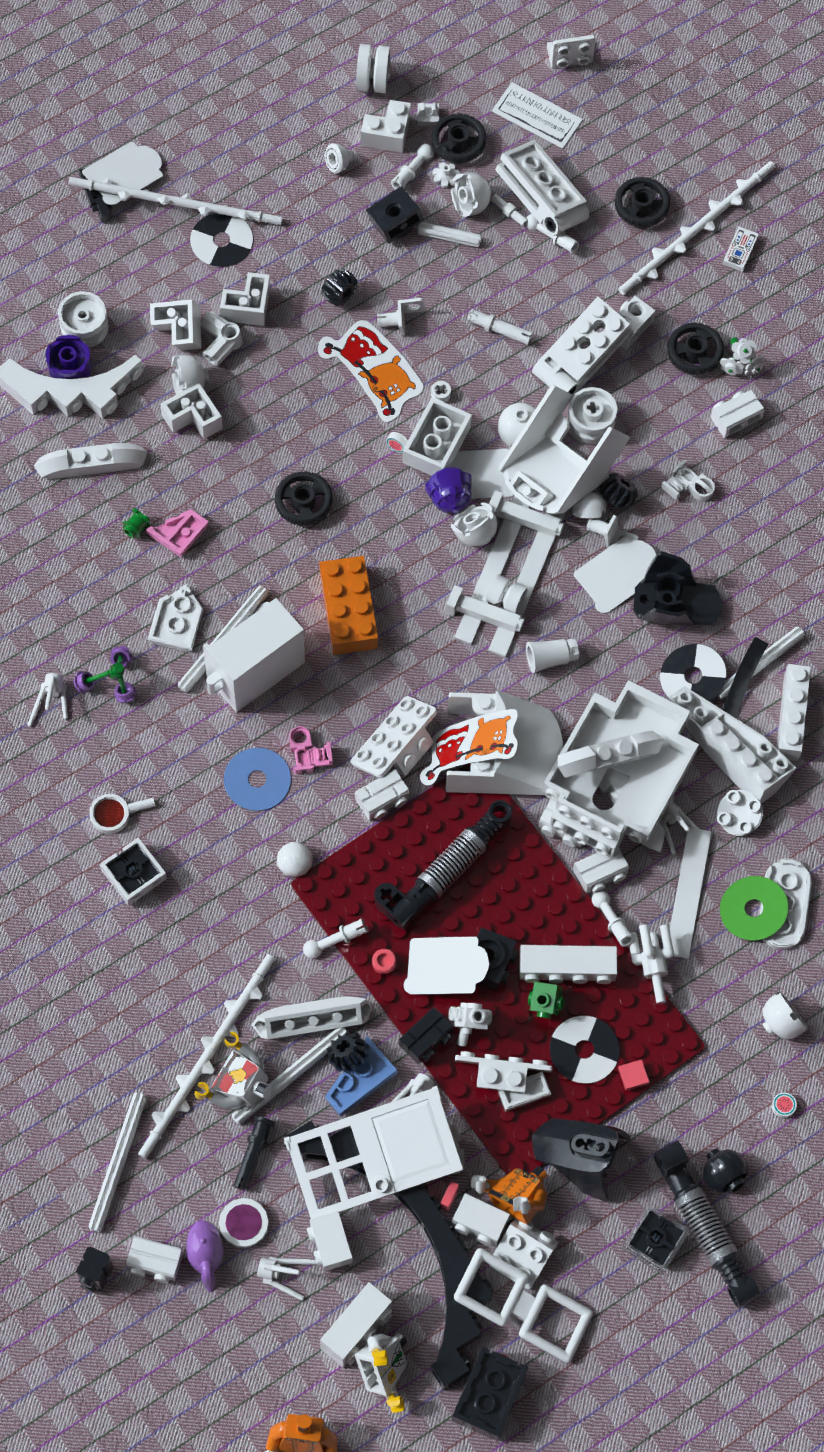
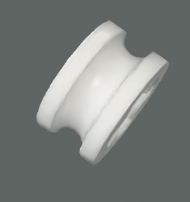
M445 381L435 382L431 389V397L446 403L451 397L450 385ZM443 389L445 390V394H443V393H441L440 395L437 394V390H438V391H442Z

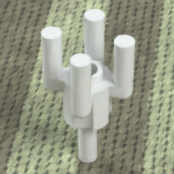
M641 925L639 929L644 952L640 954L637 933L631 932L633 941L629 946L632 963L636 966L643 965L644 976L653 981L656 1003L663 1004L666 1003L662 977L668 974L665 959L671 958L674 955L669 925L660 926L663 949H660L657 933H650L649 925Z

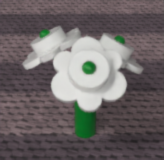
M733 337L730 340L732 351L734 352L733 358H722L720 361L721 369L729 375L742 374L744 364L749 363L745 368V375L757 374L763 367L762 362L765 357L763 355L755 357L756 352L754 349L756 348V343L752 340L747 341L746 338L738 340V338Z

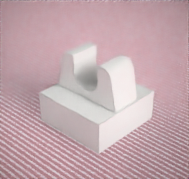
M418 103V126H435L439 121V103Z

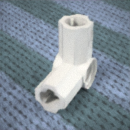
M213 311L205 314L201 322V328L216 337V339L203 352V356L213 366H219L232 350L241 347L243 339L237 324L226 321Z

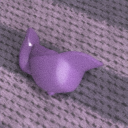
M201 1220L196 1222L188 1233L186 1256L190 1265L202 1274L201 1281L204 1287L209 1292H212L216 1283L214 1272L223 1259L224 1248L221 1237L214 1225Z

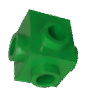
M534 982L533 991L530 992L528 997L530 1010L537 1012V1017L551 1019V1014L559 1015V1012L563 1010L565 1002L564 996H562L563 987Z

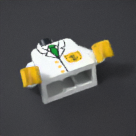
M396 1333L393 1337L377 1334L368 1338L367 1344L355 1354V1358L366 1390L386 1396L387 1404L391 1407L392 1413L405 1410V1404L402 1396H398L396 1383L406 1367V1360L402 1349L407 1344V1340L399 1333Z

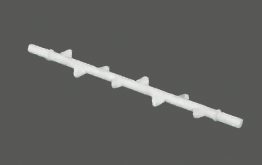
M769 161L758 172L753 173L752 177L748 180L738 179L736 181L738 188L722 202L710 200L709 206L711 211L692 227L682 226L680 228L682 235L665 250L654 247L652 249L654 259L639 272L634 273L633 277L618 288L619 292L625 295L635 285L641 283L645 277L657 279L656 268L675 252L685 253L686 248L684 244L702 229L714 231L713 220L730 205H742L741 196L755 184L760 183L761 179L775 168L774 163Z
M69 177L68 181L70 186L86 188L89 191L97 190L118 194L123 201L134 197L160 202L163 205L171 204L197 209L202 216L213 212L239 217L243 220H255L258 223L266 222L281 225L282 222L281 216L261 213V211L254 212L233 208L228 205L196 201L191 198L190 194L175 197L150 192L149 190H138L113 185L110 179L96 182L93 179L86 180Z
M266 955L257 971L252 974L253 977L238 1000L225 1001L224 1005L229 1014L214 1037L202 1036L200 1039L205 1051L189 1075L176 1076L180 1090L165 1112L154 1111L152 1113L156 1127L153 1131H150V1136L139 1151L138 1155L144 1159L148 1157L157 1141L161 1140V1135L177 1111L188 1112L190 1110L185 1099L201 1074H213L215 1071L210 1063V1059L225 1036L234 1037L230 1032L239 1034L234 1022L249 999L260 1000L262 998L258 985L260 982H263V977L274 962L275 958L273 956Z

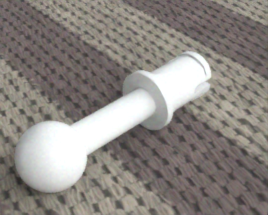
M421 145L418 148L417 157L410 165H404L400 168V173L391 181L394 189H398L401 186L404 188L410 180H414L416 177L415 171L424 161H429L433 158L434 149L431 145Z
M532 214L526 217L528 219L525 222L527 229L531 231L539 230L553 239V245L555 246L559 245L571 253L577 251L579 242L566 235L565 231L556 235H550L545 230L543 223L540 224Z
M595 892L591 899L592 903L598 909H601L608 919V930L614 933L621 946H628L632 943L633 937L625 926L626 921L624 918H618L609 905L610 896L607 892Z
M363 918L346 926L341 925L339 927L340 932L320 941H307L304 944L303 952L308 958H317L323 949L343 940L348 944L351 939L367 933L368 927L367 925L363 926L365 924Z

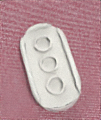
M781 859L768 868L765 877L771 879L783 889L788 901V914L782 927L773 935L762 940L774 949L786 950L795 947L804 936L812 878L801 862L794 859ZM761 903V905H760L759 915L763 912V904H762V903Z

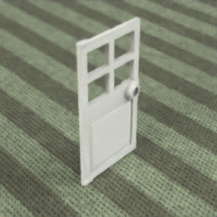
M437 1086L324 1126L284 1138V1143L287 1146V1150L290 1151L311 1219L336 1211L341 1212L464 1170L440 1100L442 1099L440 1089ZM351 1126L360 1155L337 1162L328 1133ZM321 1136L330 1165L307 1173L298 1144ZM363 1163L371 1192L349 1199L340 1170ZM332 1173L341 1202L319 1209L310 1180Z

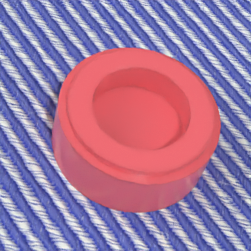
M388 949L376 951L372 958L374 970L380 974L392 972L396 966L394 953Z

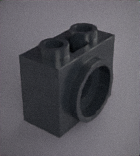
M402 186L366 209L371 223L388 244L399 237L406 236L412 231L413 227L424 221L420 208Z
M481 927L477 936L478 946L482 947L494 959L489 962L488 971L484 979L479 983L499 990L500 985H505L509 977L510 971H507L509 963L514 964L519 952V950H516L517 941Z

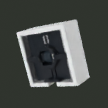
M139 838L122 848L123 852L117 856L115 853L100 864L101 871L128 906L167 879L165 871Z

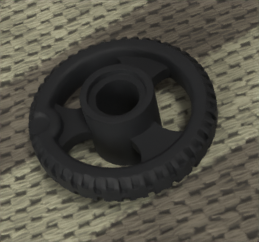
M454 113L441 118L435 124L431 134V143L437 155L445 161L463 164L471 162L481 155L486 145V132L483 125L476 118L466 114L463 115V113ZM464 124L474 128L478 136L471 137L469 128ZM449 126L448 141L439 143L441 130ZM468 147H471V148L473 149L472 151H470V152H468V153H464V154H454V153H463V152H465V151L468 149Z
M648 177L632 178L618 188L615 195V209L619 217L631 226L634 225V227L640 228L652 227L659 224L667 216L670 209V195L667 189L663 187V184L655 179ZM649 188L655 190L662 199L654 200V194ZM628 190H631L633 192L631 206L623 207L622 198ZM652 210H655L658 213L649 218H638L648 216L652 212Z
M697 322L681 325L673 331L668 340L667 353L671 363L681 372L691 375H704L716 369L724 355V344L719 333L710 328V326ZM686 333H697L690 335L686 340V344L677 342L678 338ZM708 339H712L716 346L714 358L706 355ZM693 347H696V348H699L700 350H693L692 348H693ZM684 354V358L688 362L692 364L699 363L700 366L689 365L683 362L678 356Z
M300 471L292 473L279 483L275 491L277 511L286 521L298 526H309L310 524L313 525L320 522L328 515L333 503L330 485L323 477L313 472ZM298 481H310L314 483L313 486H310L309 484L305 483L298 484L297 486H295L294 489L290 486L291 484ZM325 495L323 507L317 513H312L311 511L315 507V497ZM305 496L309 499L302 501L299 498ZM283 499L293 500V507L299 512L298 516L290 513L285 508Z

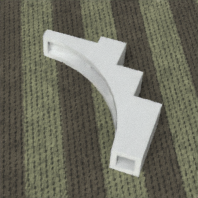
M134 355L122 365L103 374L88 378L59 379L34 373L9 358L0 366V386L33 415L38 410H43L47 406L48 401H50L67 417L73 412H77L85 403L103 419L117 408V394L120 395L132 380L140 377L143 371L142 361Z

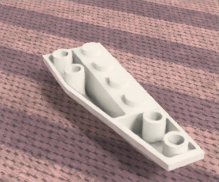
M682 687L668 697L667 700L690 711L689 719L685 726L709 757L741 790L752 792L761 803L773 796L796 770V767L763 735L687 687Z

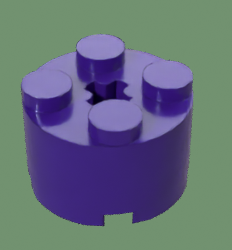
M62 335L57 337L56 341L51 345H48L45 357L50 377L59 379L89 377L92 371L90 350L88 345L81 341V338L75 335Z

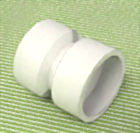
M497 575L490 587L486 601L496 606L502 604L505 610L516 614L524 601L528 588L516 582L510 584V579Z

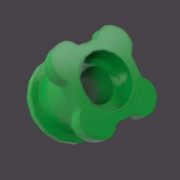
M133 508V515L128 521L123 522V531L130 538H140L141 532L145 528L151 527V520L138 509Z

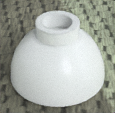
M329 144L325 152L326 165L332 173H341L353 161V153L341 144Z

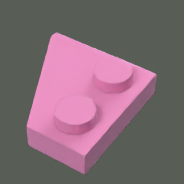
M190 509L181 513L178 517L165 520V523L155 528L151 526L146 531L153 539L179 557H182L209 526V521Z

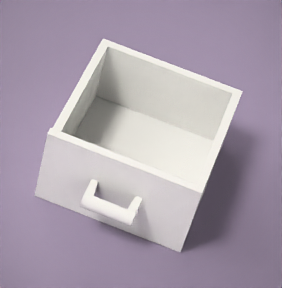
M277 598L211 646L207 643L203 645L208 693L215 695L219 692L237 713L305 663L304 629Z

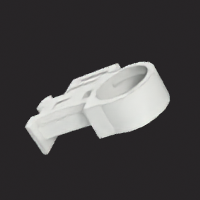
M687 460L681 461L673 469L672 477L668 481L662 482L661 488L675 500L680 497L679 493L682 490L686 491L688 489V492L698 501H708L713 496L715 489L714 482L710 478L706 477L703 473L698 476L686 466ZM701 485L708 494L698 493L695 486Z

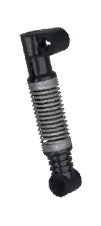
M497 800L491 803L489 810L479 819L480 821H477L476 825L464 829L459 837H457V840H454V843H451V846H448V849L446 848L436 858L437 860H434V863H431V866H428V869H425V872H422L417 877L415 885L406 895L391 883H382L377 886L374 894L377 909L397 927L404 930L431 901L439 899L460 878V875H463V872H466V869L489 847V842L495 837L494 835L499 833L498 831L509 826L512 815L509 803L504 800ZM500 811L506 816L504 818H497L494 816V813ZM390 895L392 904L397 900L399 902L390 910V900L388 898L382 900V896L388 897Z
M676 1140L655 1151L653 1159L674 1194L673 1200L679 1210L682 1209L680 1213H684L682 1217H686L684 1220L688 1221L687 1225H690V1229L693 1228L691 1232H695L693 1236H697L696 1240H699L698 1244H701L700 1247L703 1248L704 1255H708L709 1264L719 1274L723 1273L721 1277L725 1279V1284H729L727 1290L735 1306L739 1309L760 1298L761 1293L754 1279L750 1275H745L747 1273L746 1270H742L743 1265L739 1264L740 1254L735 1244H732L733 1240H730L731 1237L728 1236L724 1225H721L722 1221H719L720 1218L717 1217L713 1206H710L711 1203L708 1202L709 1199L706 1198L704 1190H702L699 1184L694 1182L688 1172V1157L683 1146Z

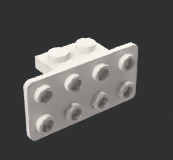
M404 697L350 761L351 764L378 778L384 777L394 765L399 774L406 776L434 743L425 727L437 714L436 708L412 697Z

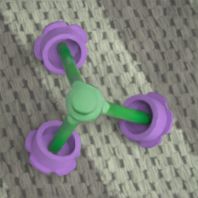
M120 646L119 648L115 647L112 649L110 660L113 665L110 670L95 676L89 672L83 673L80 671L76 673L74 678L75 688L80 693L85 694L94 688L96 680L110 677L119 682L114 693L118 702L129 703L134 700L137 690L131 683L124 682L123 678L124 667H127L133 659L129 648Z

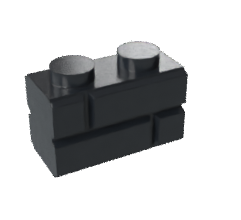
M433 1007L399 1039V1046L418 1065L423 1060L427 1063L436 1054L434 1050L440 1044L445 1046L451 1041L454 1027Z
M90 1246L87 1247L82 1257L84 1261H80L76 1273L79 1277L80 1287L94 1293L95 1290L103 1291L107 1282L106 1278H109L114 1267L108 1254Z

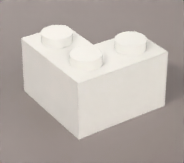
M390 100L386 117L365 114L361 129V146L403 153L410 121L411 103Z
M248 272L245 291L223 289L220 304L221 317L228 322L264 326L270 294V275Z
M192 299L150 304L151 326L158 331L172 330L173 346L179 350L202 349L199 304Z
M199 383L161 403L162 417L173 433L191 423L195 425L203 439L223 429L222 416Z

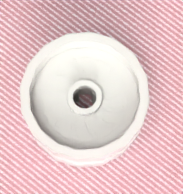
M360 43L356 91L367 92L370 88L371 79H373L375 93L386 94L391 71L390 46L379 45L376 50V56L373 58L372 45Z
M79 291L65 297L59 305L58 318L62 335H75L81 338V341L87 344L89 348L95 347L104 340L108 333L109 325L105 304L99 296L91 292Z
M595 387L584 388L575 393L570 400L567 417L569 421L568 431L573 438L584 444H598L609 427L614 428L617 415L615 399L607 391Z

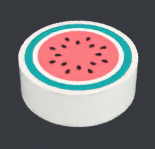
M391 432L386 439L387 446L397 453H403V449L408 442L406 437L398 432Z
M779 1093L772 1101V1111L780 1118L792 1116L797 1107L795 1098L789 1093Z

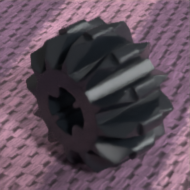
M344 268L336 269L333 274H329V277L324 280L325 284L321 287V294L324 296V299L336 307L340 304L343 305L355 294L354 290L358 287V280L348 270Z
M610 473L608 475L609 478L601 484L599 491L603 498L614 505L615 508L618 507L621 510L628 509L636 501L638 490L623 475Z
M347 1031L344 1036L338 1034V1039L330 1040L331 1046L326 1048L327 1057L330 1064L337 1071H344L349 1074L351 1069L357 1071L358 1065H365L364 1059L369 1056L366 1042L356 1032L351 1034Z

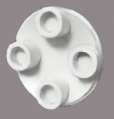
M747 790L729 791L718 806V823L726 832L735 836H744L752 833L758 828L763 818L761 801H759L756 795Z

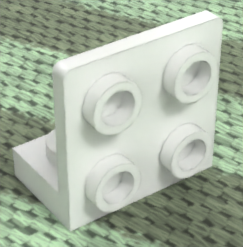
M595 35L561 39L547 43L551 68H565L572 65L592 63L596 40Z

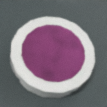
M241 1198L233 1200L225 1206L220 1215L219 1226L222 1236L229 1244L237 1248H249L263 1240L268 1230V1218L266 1211L258 1202L252 1199Z

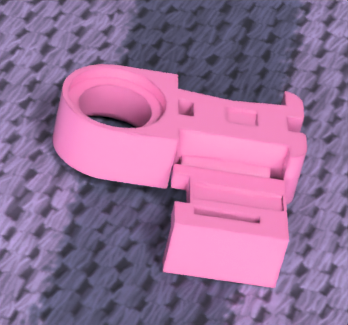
M298 726L291 730L290 747L291 752H295L297 766L293 767L295 774H302L303 770H306L307 773L314 772V765L315 767L333 765L330 742H327V745L320 749L316 748V746L312 748L311 736L307 728ZM297 733H303L307 739L303 743H296L293 737Z

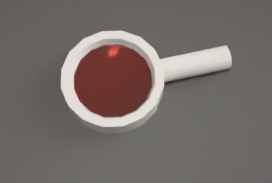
M104 794L97 797L90 807V820L99 832L113 834L121 831L127 825L130 818L129 813L155 807V802L153 798L127 804L118 795Z

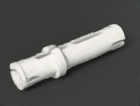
M473 308L471 309L467 322L484 327L485 331H494L526 345L530 343L529 340H531L533 332L499 320L493 314L489 316Z

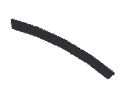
M754 637L744 655L723 707V711L734 718H737L748 684L768 646V643L757 637Z

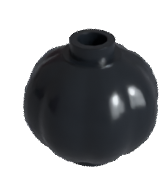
M716 1148L707 1154L708 1160L703 1168V1178L711 1189L721 1193L728 1191L732 1194L745 1185L744 1179L748 1174V1165L740 1153L730 1149L720 1151Z

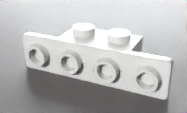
M461 1052V1055L455 1056V1062L479 1065L476 1088L525 1093L527 1070L548 1073L552 1071V1066H548L547 1061L533 1060V1064L523 1063V1058L509 1057V1061L499 1060L498 1055L485 1054V1058H478L472 1052Z

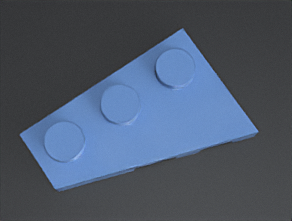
M368 1036L364 1040L367 1044L369 1055L364 1059L365 1065H358V1070L351 1069L349 1074L346 1072L341 1073L325 1096L326 1101L340 1117L398 1074L397 1069Z

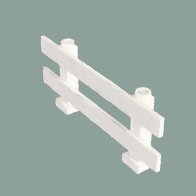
M495 490L489 505L496 517L504 519L472 597L463 595V588L454 585L446 603V614L454 616L456 611L464 614L454 639L472 645L481 621L498 626L488 652L506 657L516 631L520 632L525 619L522 616L556 535L560 536L564 523L561 522L566 512L563 514H543L529 509L530 506L522 502L515 495L512 502L503 499V493ZM523 525L538 532L516 582L528 589L519 611L515 614L490 605L486 598L497 575H501L520 528Z

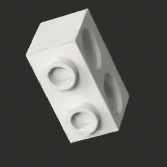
M636 296L630 301H625L618 313L630 323V328L633 330L631 335L620 345L622 348L627 350L654 321L655 310ZM632 313H637L639 316H634Z

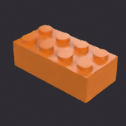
M364 556L319 562V573L333 655L378 649V635Z

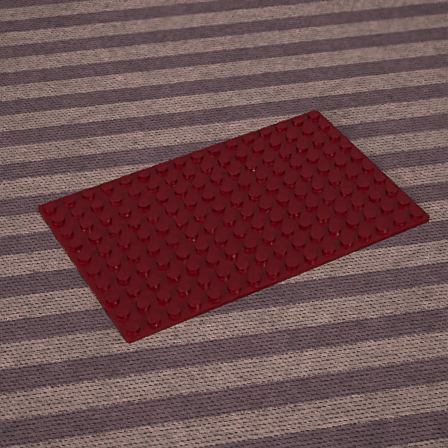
M471 763L465 764L457 771L471 772ZM446 777L311 868L305 875L293 880L291 887L328 937L340 932L339 927L341 925L346 926L361 918L364 919L365 924L363 926L367 925V933L351 939L348 944L343 940L334 945L402 1036L433 1007L448 1021L450 1007H461V1003L482 1004V1009L492 1011V1021L488 1025V1029H472L466 1046L457 1044L460 1029L459 1027H454L451 1041L445 1046L440 1044L434 1050L436 1052L434 1057L427 1063L424 1060L422 1063L507 1176L514 1169L518 1168L530 1174L537 1166L540 1167L545 1164L537 1161L535 1158L532 1134L546 1121L553 1118L599 1125L704 1049V1043L666 994V1003H656L653 981L644 976L643 965L636 966L632 963L630 948L628 946H621L614 933L608 930L609 921L594 906L591 898L509 794L446 792ZM497 800H504L509 803L512 809L509 826L498 831L499 833L494 835L495 837L489 842V847L466 869V872H463V875H460V878L439 899L431 901L404 930L397 927L377 909L374 899L377 886L382 883H391L406 895L415 885L417 877L422 872H425V869H428V866H431V863H434V860H437L436 858L446 848L448 849V846H451L454 840H457V837H459L464 829L476 825L475 823L480 821L479 819L489 810L491 803ZM500 811L494 813V816L497 818H504L506 816ZM390 895L388 897L382 896V900L386 898L390 900V910L399 902L397 900L392 904ZM482 927L517 941L516 950H519L514 964L509 963L507 971H510L509 977L505 985H500L499 990L480 983L475 984V991L473 993L410 994L404 989V982L408 978L410 941L413 938L477 937ZM520 946H616L617 976L615 981H611L609 984H599L597 981L577 984L573 980H563L562 983H550L549 980H539L541 983L562 986V996H564L565 1002L563 1010L559 1012V1015L551 1014V1019L537 1017V1012L531 1011L528 1005V997L530 992L533 991L534 983L520 980ZM380 949H388L396 957V966L388 974L376 972L372 965L373 955ZM487 954L488 960L491 962L494 958ZM576 1016H591L605 1022L613 1030L619 1043V1058L616 1066L605 1078L593 1083H578L567 1079L560 1074L551 1060L550 1041L553 1033L564 1021ZM582 1040L576 1044L575 1052L578 1057L587 1059L593 1055L594 1047L591 1042ZM461 1052H472L478 1058H485V1054L498 1055L499 1060L509 1061V1057L523 1058V1063L533 1064V1060L547 1061V1065L552 1066L551 1073L543 1072L551 1096L505 1112L497 1090L476 1088L479 1065L455 1062V1056L461 1055ZM642 1060L649 1084L625 1091L618 1067ZM527 1070V1077L540 1072Z

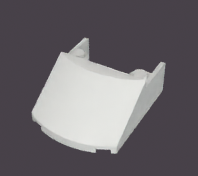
M551 385L499 465V469L503 472L508 488L522 502L542 512L563 514L609 478L607 472L630 437L609 427L588 460L562 441L569 429V421L562 415V412L573 395L555 385Z
M496 690V694L449 693L448 714L481 716L515 709L518 716L513 728V735L517 739L518 745L515 755L509 759L495 758L472 762L471 772L447 771L446 792L545 795L542 792L543 783L563 749L561 731L551 710Z

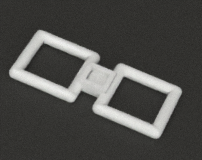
M482 1248L477 1249L454 1294L455 1301L499 1326H505L510 1316H515L524 1322L519 1331V1336L522 1339L565 1363L571 1362L593 1316L592 1310L548 1285H542L536 1297L523 1291L528 1281V1275L525 1272ZM482 1260L517 1279L500 1314L466 1295ZM547 1297L581 1315L566 1350L531 1332Z

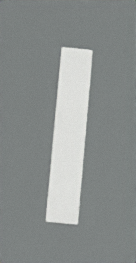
M689 827L690 829L687 832L670 925L674 950L673 956L687 959L690 954L711 831Z

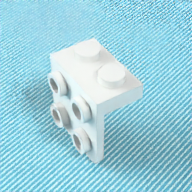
M514 1219L493 1255L525 1272L528 1275V1281L524 1288L531 1289L559 1242L555 1240L551 1233L535 1228L531 1221L526 1225ZM490 1265L496 1271L516 1282L517 1279Z

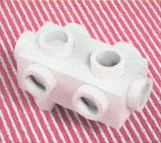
M461 1003V1007L451 1006L449 1009V1021H451L454 1027H459L460 1029L457 1044L466 1046L472 1029H488V1025L492 1021V1011L482 1009V1004Z

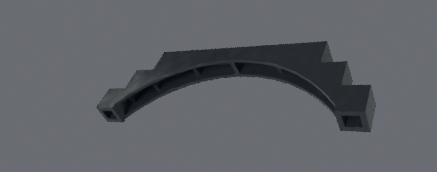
M311 1120L286 1135V1137H291L320 1126H315ZM350 1126L329 1137L337 1162L360 1155ZM321 1136L298 1144L303 1159L329 1162ZM363 1163L347 1167L367 1176ZM423 1183L393 1195L409 1209L419 1222L434 1249L440 1265L445 1288L446 1321L437 1361L431 1364L430 1370L444 1391L469 1375L470 1370L468 1367L471 1366L464 1353L459 1354L458 1351L481 1337L480 1329H482V1326L475 1315L473 1317L470 1316L474 1312L473 1310L454 1299V1294L472 1258L469 1259L465 1253L467 1250L465 1243L460 1237L456 1239L451 1231L454 1229L452 1223L447 1216L442 1217L438 1211L441 1208L434 1196L429 1197L425 1190L427 1185ZM479 1267L466 1295L486 1305L492 1301L494 1289L487 1279L483 1280L478 1273L480 1271Z

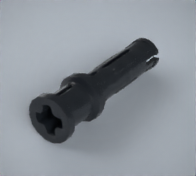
M255 1116L254 1118L255 1125L252 1133L247 1136L249 1144L233 1183V1187L240 1189L241 1186L242 1191H248V1186L262 1148L265 1149L267 1147L269 1132L275 1126V1122L261 1116Z

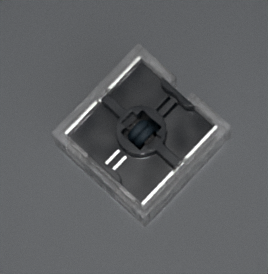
M648 1204L621 1249L664 1275L687 1238L690 1229L674 1219L670 1222L664 1218L666 1214Z

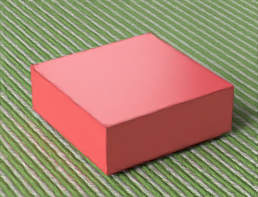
M642 1060L618 1067L625 1091L649 1084Z
M450 1182L440 1203V1209L447 1212L450 1211L459 1192V1184Z

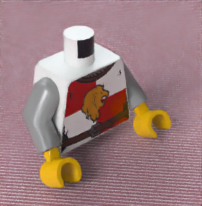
M230 1032L236 1038L235 1043H229L226 1039L224 1041L227 1047H235L238 1050L237 1052L234 1050L231 1052L210 1088L212 1092L209 1091V1086L205 1082H199L198 1087L203 1088L206 1092L201 1094L195 1091L194 1093L197 1099L203 1100L208 1098L209 1102L225 1110L241 1108L243 1105L251 1107L255 1104L258 1097L267 1099L272 1093V1086L266 1084L268 1076L264 1073L265 1066L258 1053L247 1044L240 1043L239 1037L235 1032Z

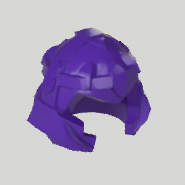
M456 467L445 468L431 476L430 480L425 484V491L440 511L457 514L471 500L472 476Z

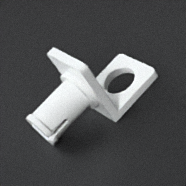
M423 298L398 300V310L396 312L377 314L379 328L398 325L401 335L405 336V313L426 311ZM410 304H418L419 306H417V307H409L408 305H410Z
M613 515L609 523L596 518H590L588 521L587 530L603 535L607 548L624 536L629 537L631 541L638 540L637 535L618 529V520L615 515Z

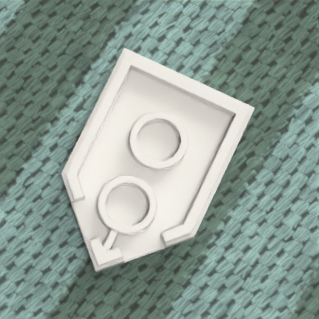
M188 584L180 587L178 591L169 596L166 595L159 599L147 639L150 643L187 652L192 651L203 608L193 595Z

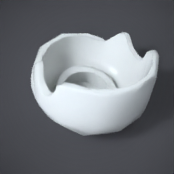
M590 492L572 506V514L580 518H600L603 510L606 513L607 503L602 495Z
M290 842L284 845L278 852L277 867L285 876L299 877L309 871L312 866L313 856L304 844Z

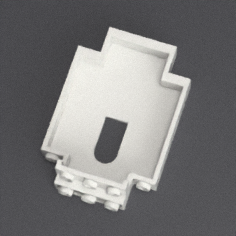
M629 680L616 703L594 693L560 755L586 746L645 731H654L663 737L664 741L660 753L610 767L628 776L629 779L614 806L608 810L598 809L593 804L592 798L609 767L565 778L558 768L557 758L542 788V792L549 799L557 800L556 809L551 816L550 826L560 834L566 833L572 836L579 844L590 845L596 852L604 856L609 855L613 857L625 834L636 843L642 842L647 844L697 753L699 744L680 735L689 719L690 711Z

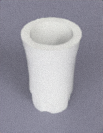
M576 639L526 643V655L532 673L579 659Z

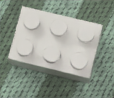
M431 397L403 449L402 463L431 476L439 470L449 468L471 428L472 414Z
M368 1282L320 1339L321 1350L342 1368L347 1363L351 1366L356 1361L355 1354L363 1344H367L369 1337L376 1335L375 1332L378 1326L384 1327L391 1319L392 1301Z

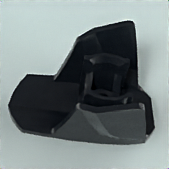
M659 551L646 571L645 577L635 587L633 612L638 619L648 622L674 625H712L719 618L723 608L720 594L715 585L698 583L690 564L681 557ZM641 600H646L648 603L644 604V603H641L640 601H641Z
M551 1118L532 1134V1144L537 1161L552 1165L576 1185L582 1193L607 1202L609 1196L603 1182V1177L607 1178L608 1174L604 1171L613 1162L620 1143L619 1138L630 1140L631 1136L613 1126Z

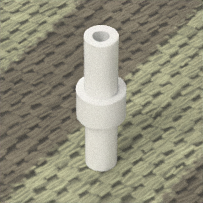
M497 194L493 195L491 201L502 209L504 215L508 218H513L521 226H525V222L528 219L520 214L513 204L507 203Z

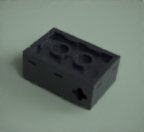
M482 1346L451 1421L498 1442L527 1373L528 1366L522 1363L518 1365L517 1361L510 1359L507 1355H501L495 1351L491 1353L490 1349Z

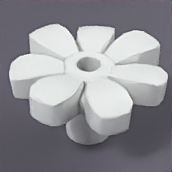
M445 162L439 163V168H434L432 173L434 176L433 181L436 184L441 182L442 188H448V183L454 186L456 181L453 182V178L460 174L459 170H455L454 164L448 165Z

